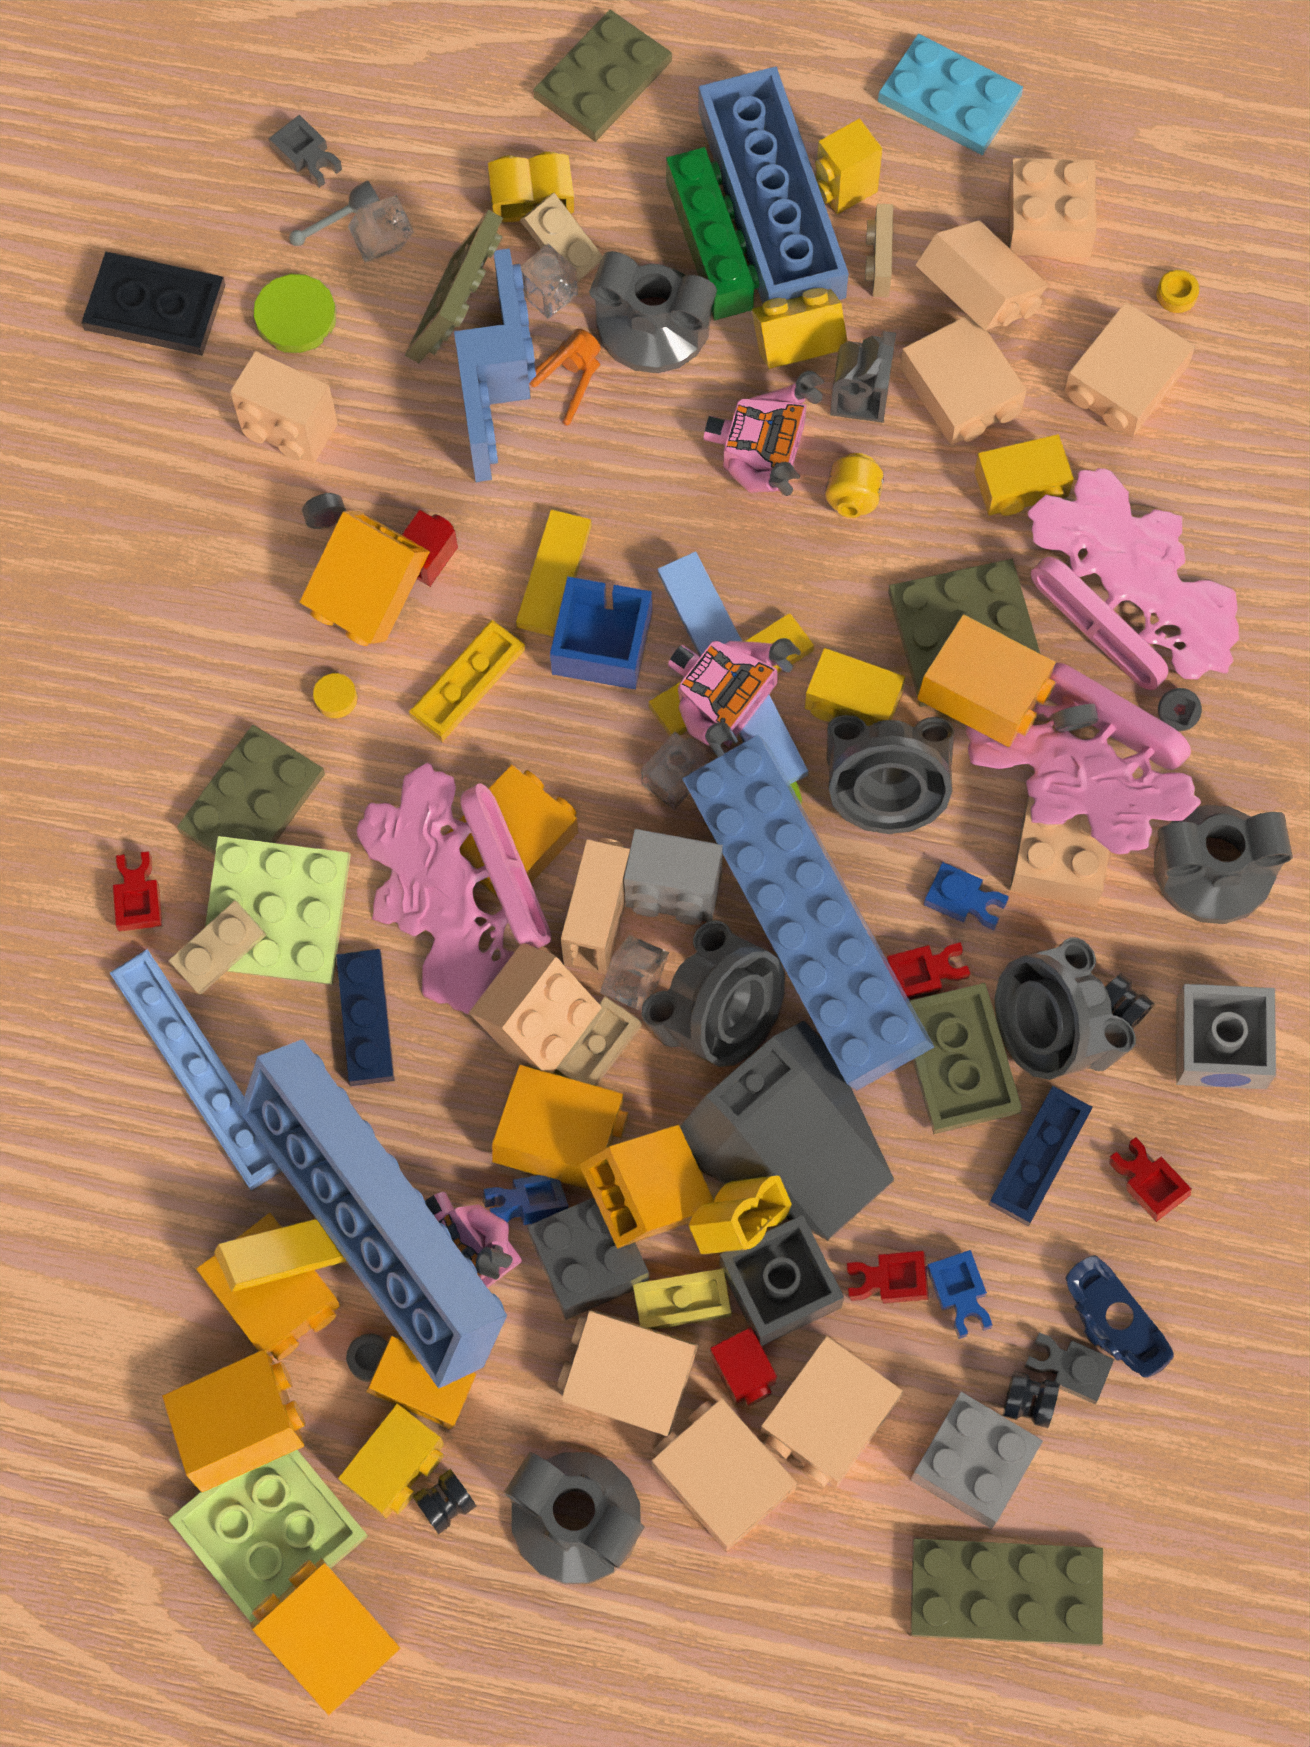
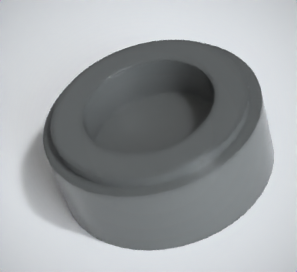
M1095 704L1079 705L1052 714L1055 729L1058 732L1085 728L1097 723L1099 720Z
M364 1334L357 1337L350 1344L346 1360L350 1371L359 1380L370 1382L387 1344L383 1337L376 1334Z

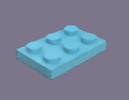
M918 33L879 91L878 102L983 155L1022 96L1023 86Z

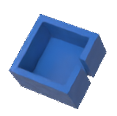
M567 576L550 651L552 675L636 690L653 613L652 591L614 585L612 591L613 610L606 609L605 583Z

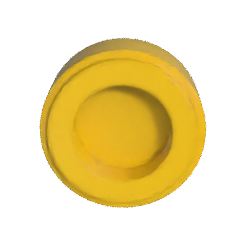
M1172 270L1161 277L1156 292L1157 300L1165 310L1173 313H1183L1195 305L1200 286L1195 276L1185 270Z
M340 673L325 675L318 680L313 689L316 707L326 717L342 718L347 716L354 710L357 704L358 695L355 685L346 675Z

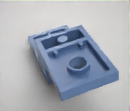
M510 249L496 250L494 253L503 325L454 331L475 482L492 480L490 464L498 463L490 405L531 399L529 383L536 376L521 265H512Z

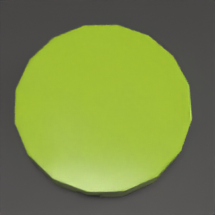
M288 274L272 280L262 288L255 300L253 316L258 332L266 343L268 341L275 346V349L284 353H303L317 348L324 342V338L329 332L332 333L336 325L337 311L330 290L320 280L305 274Z

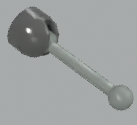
M366 180L351 191L349 205L302 231H292L289 235V240L292 245L301 246L304 244L305 238L352 212L358 216L367 217L383 210V206L372 185Z

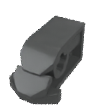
M883 331L881 337L871 336L864 339L863 343L848 341L839 347L830 416L884 423L896 338L895 332Z

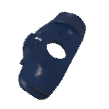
M1091 1255L1077 1263L1066 1275L1068 1289L1077 1303L1074 1307L1079 1312L1085 1327L1083 1331L1085 1336L1095 1347L1099 1345L1117 1361L1122 1360L1131 1370L1139 1373L1144 1378L1151 1377L1167 1367L1174 1358V1352L1170 1344L1105 1262L1098 1256ZM1124 1303L1132 1309L1134 1318L1128 1328L1117 1330L1108 1324L1106 1312L1112 1304Z

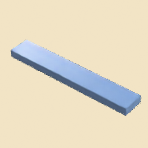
M696 551L657 569L658 575L700 657L713 641H719L723 644L728 641H742ZM768 695L739 735L744 743L759 734L771 748L791 784L808 776V769L770 695Z
M148 949L110 972L112 978L251 1191L282 1172L241 1115L240 1109L244 1100L242 1092Z

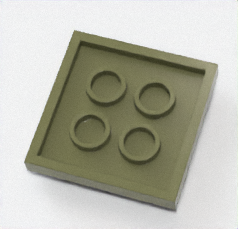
M488 210L453 253L405 354L406 357L420 363L429 352L435 355L443 340L447 341L454 328L460 326L470 306L466 301L471 292L475 293L486 273V270L482 267L487 258L493 256L502 239V235L497 233L503 219L501 216Z
M1013 558L889 585L888 594L917 697L924 675L963 614L1040 654ZM919 701L920 707L927 706V704Z

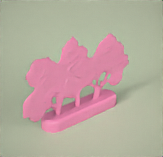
M1097 468L1095 471L1082 470L1078 473V480L1074 488L1077 499L1074 502L1045 495L1028 511V517L1034 521L1031 529L1034 543L1042 548L1063 551L1070 556L1071 563L1070 569L1066 564L1054 557L1042 559L1031 570V578L1035 586L1134 682L1145 689L1154 690L1168 675V666L1165 660L1149 644L1170 648L1173 654L1172 663L1174 668L1184 679L1198 680L1203 673L1209 670L1227 674L1229 666L1233 663V657L1229 649L1239 640V625L1235 618L1238 610L1236 592L1232 588L1211 580H1198L1196 582H1182L1177 575V569L1185 563L1184 546L1178 542V537L1182 534V516L1154 509L1150 514H1146L1142 518L1132 517L1128 502L1129 491L1112 471L1104 468ZM1081 548H1086L1088 554L1081 562L1077 556L1078 551ZM1092 573L1098 574L1101 577L1104 588L1108 591L1109 598L1104 602L1079 577ZM1130 600L1137 604L1144 612L1145 629L1139 634L1113 610L1121 601ZM1156 612L1159 621L1151 624V613ZM1163 625H1176L1180 628L1181 634L1165 638L1166 635L1162 631L1159 635H1156L1155 630ZM1175 642H1184L1186 646L1183 650H1178L1173 644Z
M1056 662L1050 679L1056 681V684L1049 699L1058 706H1046L1036 703L1034 706L1036 708L1033 711L1037 715L1044 713L1043 715L1049 718L1052 714L1067 708L1095 704L1099 720L1092 726L1100 731L1092 739L1083 740L1077 738L1069 731L1055 733L1052 728L1054 725V720L1052 719L1047 724L1032 725L1026 736L1018 733L1011 746L1007 747L966 725V735L970 739L968 752L972 764L996 769L1030 764L1034 768L1035 774L1026 781L1028 795L1035 800V803L1031 806L1032 823L1064 824L1068 819L1073 818L1077 814H1086L1091 826V837L1095 838L1112 853L1128 854L1131 850L1146 849L1149 846V838L1152 833V828L1149 824L1151 819L1183 821L1201 804L1200 799L1194 796L1195 786L1191 776L1183 773L1161 774L1152 770L1149 762L1151 760L1157 765L1170 770L1180 767L1191 754L1190 745L1184 736L1173 727L1066 664ZM1111 736L1136 751L1137 754L1124 759L1117 757L1113 748L1108 745L1107 738ZM1139 766L1143 770V775L1138 779H1134L1132 774Z
M426 763L404 776L400 807L395 808L389 803L375 804L371 802L368 804L364 812V818L358 823L357 836L369 859L379 861L381 864L392 869L390 879L384 882L383 886L376 889L372 920L388 925L396 922L401 931L412 936H416L424 930L429 931L434 937V942L422 966L423 996L439 1004L448 1003L454 1010L468 1014L515 953L503 948V934L507 923H509L512 933L520 945L526 943L537 949L550 943L551 933L502 812L491 791L480 783L462 793L460 798L461 808L467 822H461L453 818L451 810L456 789L454 777L446 775L444 772H434L432 765ZM450 825L454 831L443 836L440 833L441 827ZM469 833H472L485 864L479 869L472 867L471 863L460 854L459 847L463 844ZM486 877H490L502 909L494 915L484 913L478 909L473 899L472 890L475 883ZM476 917H484L487 921L480 927L474 920ZM493 926L495 930L490 932L491 938L495 939L489 949L482 953L478 946L481 935L489 927ZM499 948L501 957L499 960L493 961L491 958L493 952Z

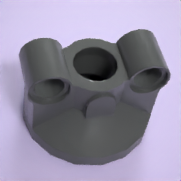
M614 251L606 252L602 257L589 291L590 296L596 303V326L601 343L615 361L634 371L661 373L678 369L695 358L708 340L711 306L716 296L717 288L712 282L700 276L685 275L674 268L660 264L639 266L632 258L625 254ZM659 297L667 301L661 305L649 306L639 300Z
M851 715L833 718L829 722L827 729L826 759L829 765V792L833 807L851 824L866 831L884 834L911 832L932 823L947 808L953 791L951 769L955 731L953 725L948 720L939 717L925 718L916 727L897 720H884L866 726L862 719Z
M1203 805L1197 807L1183 821H1172L1157 831L1159 842L1154 850V875L1162 895L1178 912L1202 923L1227 924L1246 918L1266 901L1281 867L1293 859L1285 814L1282 812H1266L1251 817L1229 806ZM1206 839H1223L1233 844L1241 853V856L1231 862H1221L1213 858L1208 852Z
M714 920L701 925L697 929L693 937V945L697 952L679 966L668 991L656 992L645 1000L641 1015L643 1021L665 1046L682 1047L718 1067L734 1066L751 1056L767 1038L778 1018L784 999L785 973L780 960L773 954L734 935L724 922Z
M1076 937L1066 939L1057 948L1025 955L1009 962L998 979L994 998L995 1012L1003 1043L1017 1065L1033 1077L1051 1080L1085 1069L1104 1071L1131 1051L1136 1044L1133 1028L1123 1018L1113 1016L1111 1000L1107 989L1091 973L1096 965L1094 951L1084 940Z
M529 1452L503 1492L512 1502V1534L522 1557L540 1575L564 1585L591 1584L614 1574L631 1556L636 1541L645 1528L641 1523L640 1501L631 1480L612 1461L589 1452H564L547 1460ZM570 1491H580L588 1494L595 1504V1514L592 1521L587 1527L578 1531H569L562 1528L553 1516L555 1502L563 1494Z

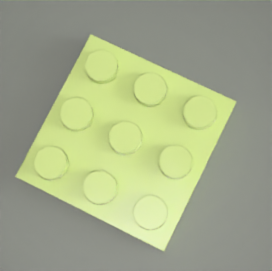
M218 836L205 927L232 902L237 901L267 934L227 972L333 985L351 854L342 851Z
M298 1450L203 1493L200 1492L168 1519L250 1622L256 1619L252 1611L266 1597L274 1593L279 1598L292 1586L288 1578L303 1563L311 1560L313 1564H316L322 1558L332 1568L368 1537Z

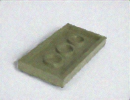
M914 1539L912 1553L911 1637L1101 1646L1103 1645V1548Z

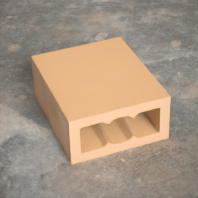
M980 220L936 233L916 263V266L984 330L1000 325L1007 326L1014 320L1031 317L1042 304L1040 296L1048 286L1038 274Z
M1125 302L1069 372L1064 393L1069 395L1071 401L1078 407L1090 409L1101 416L1110 428L1119 432L1123 431L1133 437L1189 367L1195 346Z
M969 315L908 345L902 350L901 371L951 446L962 440L969 442L978 438L987 427L999 421L1001 423L1009 422L1017 417L1023 409L1027 389L988 331L982 329Z
M600 838L598 842L586 840L561 936L564 966L603 975L608 973L626 902L624 877L630 849L624 848V845L617 840Z
M596 1310L589 1311L587 1319L579 1317L571 1341L572 1344L578 1345L573 1363L565 1361L557 1384V1388L564 1390L561 1401L668 1436L672 1431L699 1344Z
M826 1336L761 1426V1434L766 1437L763 1444L784 1460L791 1455L802 1463L804 1467L801 1472L820 1487L824 1488L829 1483L834 1488H837L901 1398L903 1390Z
M721 1398L713 1406L709 1401H706L697 1408L687 1419L692 1425L680 1436L671 1432L653 1449L657 1456L651 1461L652 1468L727 1552L795 1491L797 1482Z

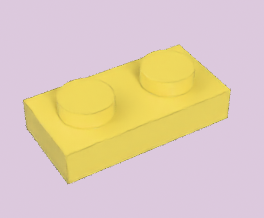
M723 1268L640 1282L633 1285L639 1324L646 1328L656 1330L731 1317L732 1314Z

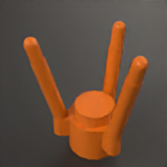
M579 328L575 329L553 354L535 368L536 376L529 383L531 387H537L561 364L573 373H577L579 370L584 371L563 419V424L566 426L570 425L592 375L600 366L599 361L595 359L601 351L599 342L589 332Z

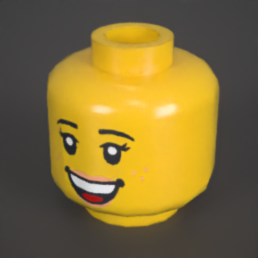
M850 453L841 457L833 463L830 469L825 491L827 502L840 515L847 518H857L869 514L876 509L880 500L884 482L882 469L872 457L863 453Z

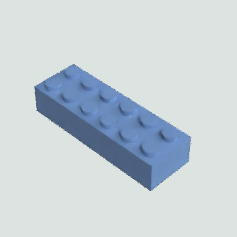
M777 66L698 86V114L714 161H717L725 194L729 195L737 230L741 229L744 235L749 265L753 264L759 279L758 292L762 304L773 298H785L788 300L803 296L805 291L813 288L832 289L839 300L845 299L847 296L849 273Z

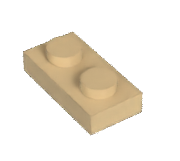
M555 193L548 195L520 219V222L570 286L576 284L601 262L602 254Z
M877 204L875 220H867L866 245H874V256H866L865 281H873V297H889L893 204Z
M234 901L168 961L198 994H202L267 934L237 901Z
M606 996L599 1004L602 1007L555 1069L554 1072L558 1075L597 1086L641 1028V1020Z

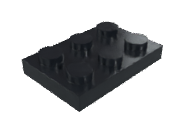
M105 251L81 323L85 331L203 356L225 289V280L223 276Z

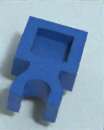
M942 862L925 898L924 906L963 923L968 913H970L983 926L995 930L999 918L990 915L986 911V907L988 905H997L1004 909L1009 896L1000 892H983L979 890L983 879Z
M542 1175L514 1179L513 1189L510 1190L500 1187L483 1189L485 1208L494 1205L501 1206L490 1208L489 1211L506 1222L515 1217H521L523 1225H529L569 1207L560 1180Z
M971 1250L927 1264V1271L942 1311L954 1307L956 1313L954 1329L958 1339L968 1335L964 1319L969 1316L979 1319L983 1331L991 1329L993 1324L988 1312L977 1302V1299L985 1297L987 1292Z

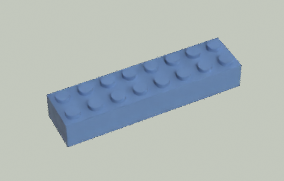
M760 735L754 736L723 756L716 758L682 778L717 844L723 845V855L846 1084L858 1091L934 1048L930 1037L771 748Z
M302 1039L257 1056L240 1109L241 1115L438 1389L483 1368L507 1317L500 1299L489 1291L478 1276L472 1261L463 1256L452 1241L446 1226L438 1222L426 1206L420 1191L412 1187L400 1171L397 1160L386 1152L375 1137L371 1125L360 1117L350 1103L346 1091L337 1086L326 1071L322 1059L312 1052L306 1042Z

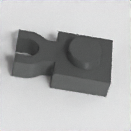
M300 115L269 138L270 147L297 173L306 167L309 170L311 180L319 188L325 184L324 175L319 171L320 168L330 167L336 174L342 170L341 161L334 154L325 151L327 150L326 140Z
M1039 1332L1034 1344L1044 1347L1048 1351L1049 1357L1045 1361H1038L1029 1356L1025 1368L1038 1373L1052 1372L1057 1374L1054 1382L1060 1383L1059 1389L1096 1404L1114 1359L1072 1340L1067 1351L1060 1349L1051 1337Z

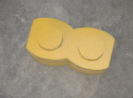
M553 151L542 152L529 159L505 155L488 163L492 211L503 218L502 222L520 221L521 218L552 193L557 195L570 214L574 213V192L569 155L558 154Z
M778 1175L732 1181L725 1184L719 1190L714 1203L705 1204L694 1213L690 1220L689 1228L701 1254L751 1249L763 1239L768 1227L775 1226L785 1219L792 1203Z

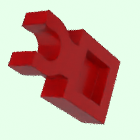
M149 851L140 852L142 863L139 868L134 870L127 868V858L124 854L116 855L117 868L124 878V883L113 885L115 924L119 932L162 926L159 883L157 879L148 880L153 868L152 856Z
M961 942L947 946L937 955H932L930 946L927 945L886 957L908 999L941 991L942 984L940 979L960 981L968 979L970 976L968 965L954 968L948 962L951 957L962 955L963 948Z
M1135 1137L1129 1142V1150L1137 1158L1133 1161H1126L1116 1151L1110 1156L1109 1164L1117 1173L1131 1178L1126 1184V1190L1157 1222L1189 1198L1192 1188L1162 1156L1152 1163L1147 1157L1145 1146Z
M924 1251L878 1254L879 1266L876 1267L868 1266L862 1262L847 1263V1272L850 1276L862 1274L866 1277L863 1286L848 1288V1295L851 1301L867 1299L876 1292H880L883 1304L929 1300L926 1254Z

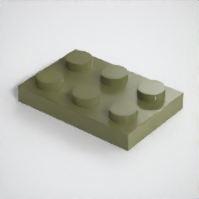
M610 9L533 89L534 99L596 142L672 62V52Z
M252 725L177 828L181 834L214 855L216 854L218 836L276 843L324 777V768L255 725Z
M986 983L911 1000L912 1007L934 1045V1048L913 1059L933 1134L1020 1114L1022 1110Z

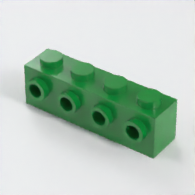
M705 147L666 157V184L698 276L709 280L717 288V293L711 306L714 321L752 311L754 307V289L759 288V279L754 265H747L743 254H747V247L741 229L734 230L731 221L735 219L734 209L729 195L722 196L719 187L722 185V176L717 161L710 162Z

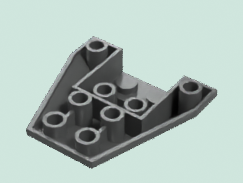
M805 1021L775 1035L709 1092L680 1126L702 1172L724 1184L738 1180L780 1176L792 1203L790 1211L785 1218L793 1220L803 1215L811 1232L827 1241L894 1182V1177L852 1088L846 1084L824 1041Z

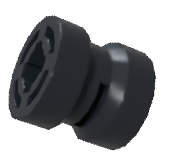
M1122 973L1117 975L1105 987L1111 1000L1113 1016L1123 1018L1133 1029L1143 1020L1155 1004L1145 994L1138 995L1132 989V982Z
M1014 1371L1002 1416L1015 1420L1020 1417H1026L1031 1419L1034 1425L1048 1429L1054 1413L1060 1383L1050 1380H1044L1041 1383L1031 1380L1028 1374ZM1033 1395H1036L1035 1400H1034V1404H1033V1406H1032V1405H1031V1402H1032Z
M451 1468L439 1476L438 1483L431 1489L423 1488L412 1496L438 1535L450 1527L451 1519L458 1514L466 1515L477 1507Z

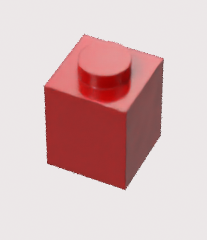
M419 510L402 533V536L430 551L417 580L431 587L458 549L454 527L447 519L438 514L430 516Z
M752 1327L710 1348V1358L735 1405L745 1400L747 1405L751 1406L772 1394L770 1387L776 1385L777 1375Z

